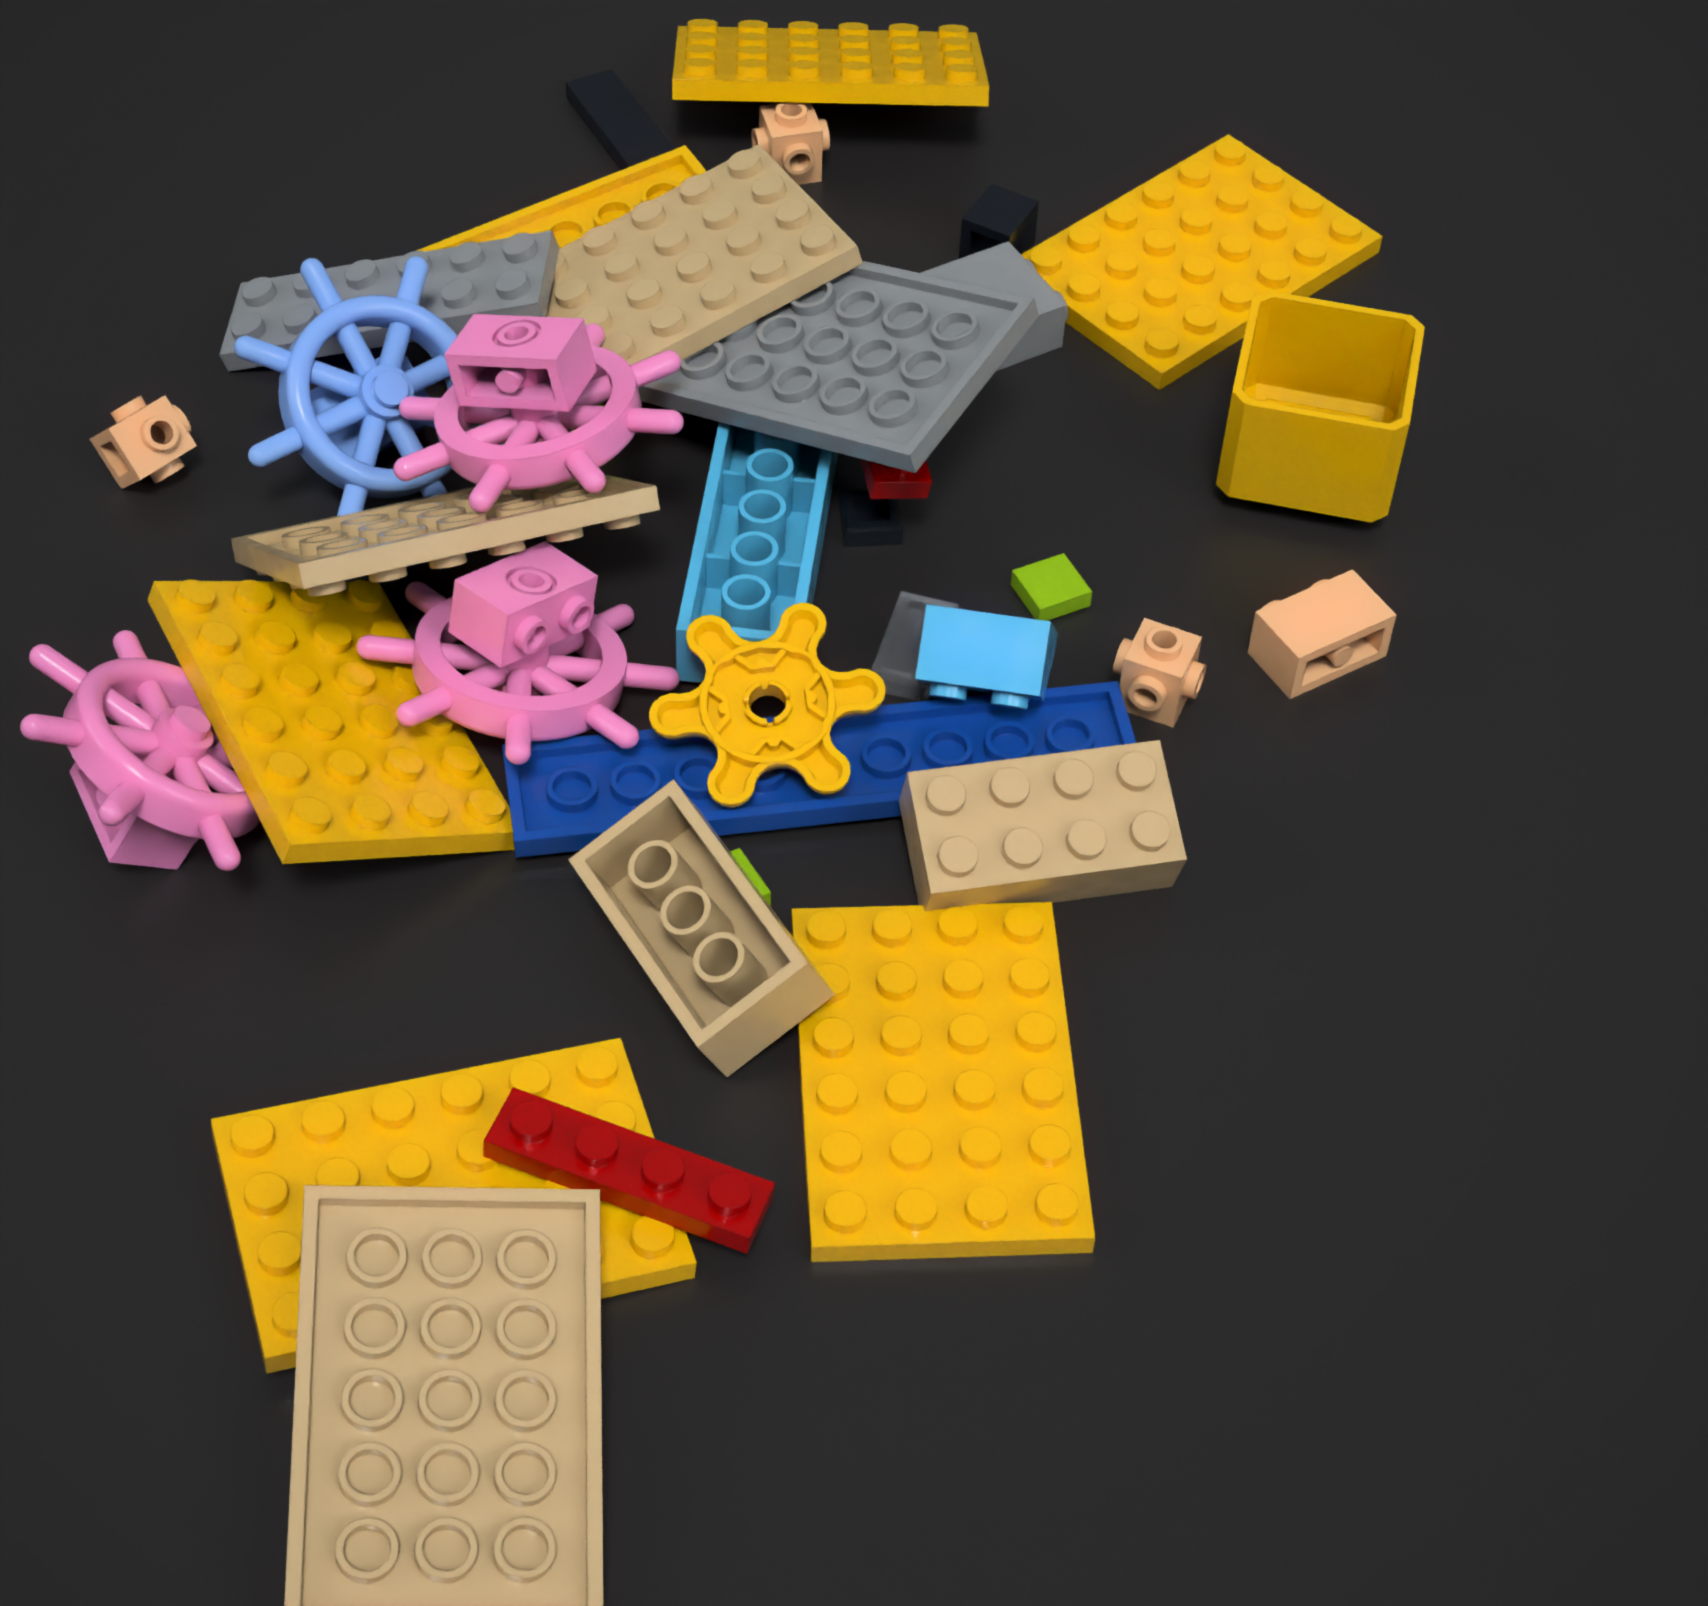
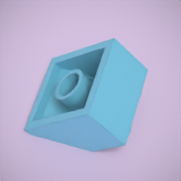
M926 604L915 679L921 684L930 685L929 696L966 701L967 690L992 694L991 705L1027 710L1029 699L1044 701L1056 650L1058 632L1051 621Z

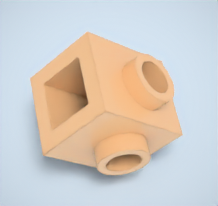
M780 102L759 106V128L752 129V147L759 144L798 185L822 182V153L830 148V135L826 120L818 119L812 103Z
M141 395L110 413L116 421L114 425L90 438L91 443L121 489L142 480L150 475L155 484L185 467L179 456L197 446L190 435L192 430L186 415L176 405H171L166 395L149 404L145 403Z
M1144 618L1134 639L1124 638L1114 660L1113 673L1121 675L1119 686L1128 713L1174 727L1187 699H1196L1205 677L1207 665L1198 662L1202 642L1201 636Z

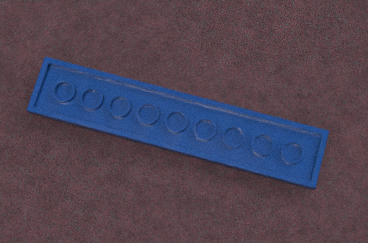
M1118 681L1047 688L1044 701L1029 699L1027 710L991 705L992 694L967 696L966 701L938 699L881 705L867 715L844 717L835 722L831 727L830 737L833 745L846 756L850 763L851 776L847 785L842 790L833 795L818 794L808 787L804 778L799 773L790 769H773L765 772L758 778L751 798L736 808L724 807L715 802L709 795L707 780L718 759V751L712 742L699 737L668 740L658 735L653 729L638 730V743L630 749H623L601 734L551 741H531V756L526 763L521 765H515L508 761L505 755V744H502L515 858L580 851L673 779L705 816L718 836L898 817L901 816L899 798L907 772L1136 743V739ZM776 716L763 718H766L767 722H773V718Z

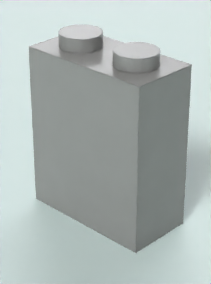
M1009 241L920 272L926 275L1035 299L1039 317L996 371L1062 347L1065 322L1068 319V308L1065 299L1058 291H1054L1038 274L1033 263L1025 259Z

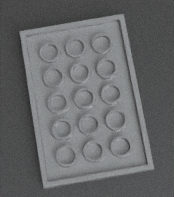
M862 261L863 264L683 359L676 373L639 387L638 390L641 402L916 473L1039 315L1035 299L1031 297Z

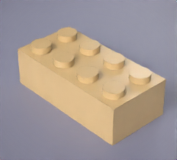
M1160 740L907 772L899 798L918 904L923 905L925 911L988 903H1056L1167 888L1173 886L1187 861Z
M674 779L568 859L697 1048L726 1077H729L835 996L834 992L705 816Z

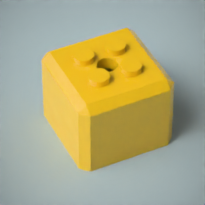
M1269 290L1252 297L1231 395L1216 485L1229 498L1372 523L1388 516L1410 426L1425 327L1412 315Z

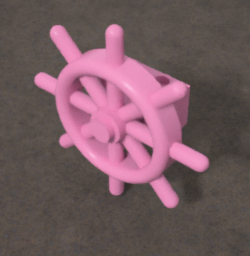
M473 314L444 354L453 385L445 392L442 398L408 396L402 399L399 404V412L407 420L434 421L439 442L399 458L393 467L394 474L402 481H410L449 465L458 475L477 484L469 495V505L474 511L479 513L490 510L503 490L543 488L576 478L586 491L590 493L600 492L605 487L606 477L599 467L618 455L629 444L635 433L676 434L683 428L684 419L676 410L642 408L638 390L639 387L676 373L681 366V358L676 352L666 350L629 365L624 358L615 352L600 347L605 338L603 328L595 323L585 325L584 318ZM607 401L605 406H595L597 404ZM474 424H483L471 429Z
M546 541L455 579L453 596L448 599L423 582L414 581L410 583L405 590V597L409 603L425 613L416 629L415 640L365 635L358 640L356 646L358 654L366 660L412 664L414 680L422 694L402 703L398 707L396 716L403 726L413 727L442 714L451 721L475 732L505 739L506 758L515 765L524 764L529 760L531 756V741H551L569 738L592 728L623 749L634 747L639 740L637 728L613 712L620 701L623 687L672 691L680 682L679 673L672 667L627 662L624 644L616 632L633 623L635 618L633 609L627 604H618L599 614H594V599L598 575ZM460 640V641H462L463 643H465L466 645L453 644V643H455V642H457V641ZM572 652H575V653H577V654H578L579 656H581V657L566 656V655H568V654H570V653H572ZM456 669L470 670L471 672L462 675ZM569 681L584 682L586 684L577 688Z
M122 630L113 638V647L119 659L104 662L89 672L49 645L38 644L34 646L29 653L31 665L73 693V696L64 710L63 718L42 714H29L21 721V733L28 740L67 745L75 760L69 771L108 861L110 863L178 870L192 846L200 838L204 840L215 865L220 870L232 871L237 868L241 861V854L233 838L252 831L261 821L237 774L230 769L233 767L182 667L148 659L138 637L129 630ZM105 716L120 726L109 724ZM209 786L216 790L218 793L211 792Z

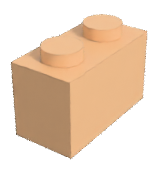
M1352 569L1331 579L1319 580L1304 591L1283 600L1271 601L1256 611L1247 653L1289 699H1292L1385 657L1397 615Z

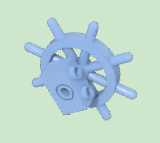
M413 256L406 261L396 297L368 295L342 301L323 264L315 258L306 259L301 264L300 273L318 304L321 313L298 334L289 350L247 335L239 337L234 344V351L241 359L280 372L278 388L279 407L286 430L253 445L248 451L250 463L255 467L261 468L298 451L300 456L317 474L344 490L337 516L362 511L367 497L397 498L419 491L423 497L447 493L441 478L453 470L449 465L410 481L398 479L393 469L375 467L378 454L394 445L401 457L423 449L416 434L424 431L429 426L435 428L434 421L407 420L403 418L399 412V404L402 399L408 396L429 397L425 388L445 379L448 389L453 385L444 354L456 339L457 334L442 319L419 305L428 273L427 262L419 256ZM373 326L387 328L380 357L374 359L357 327ZM334 335L354 370L353 373L315 360L323 344ZM409 339L418 343L429 353L432 359L413 368L408 357L405 356ZM310 383L318 386L310 391ZM474 424L471 429L483 424Z

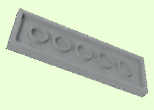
M552 230L533 234L518 233L509 238L479 243L465 242L456 247L426 252L412 251L402 256L373 261L364 259L349 265L325 268L342 301L368 295L396 297L406 261L413 256L422 257L428 264V273L419 305L434 313L459 335L473 314L546 317L559 246ZM301 273L272 278L258 277L240 284L219 354L228 372L261 367V365L241 359L236 355L234 344L239 337L244 335L251 336L289 350L298 334L321 313ZM373 326L357 327L369 349L383 347L387 328ZM335 335L323 344L315 358L344 353Z

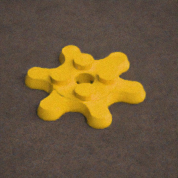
M798 603L787 608L781 615L776 632L768 639L758 642L740 638L722 617L703 615L695 619L687 629L686 639L690 651L699 657L705 666L704 680L699 687L691 692L681 694L669 693L660 696L653 702L650 708L649 721L652 729L658 735L668 740L699 737L709 740L714 744L718 751V759L714 768L709 773L707 787L712 799L724 807L736 808L746 803L754 793L758 778L765 772L773 769H790L799 773L804 778L808 787L818 794L833 795L842 790L847 785L851 776L850 763L846 756L833 745L830 737L831 727L835 722L844 717L872 713L881 706L885 699L886 686L883 679L876 672L859 668L849 672H836L829 670L821 664L817 657V647L825 635L827 622L824 613L813 604ZM763 696H774L785 704V709L781 714L773 718V722H767L766 718H761L751 711L750 707L755 700Z

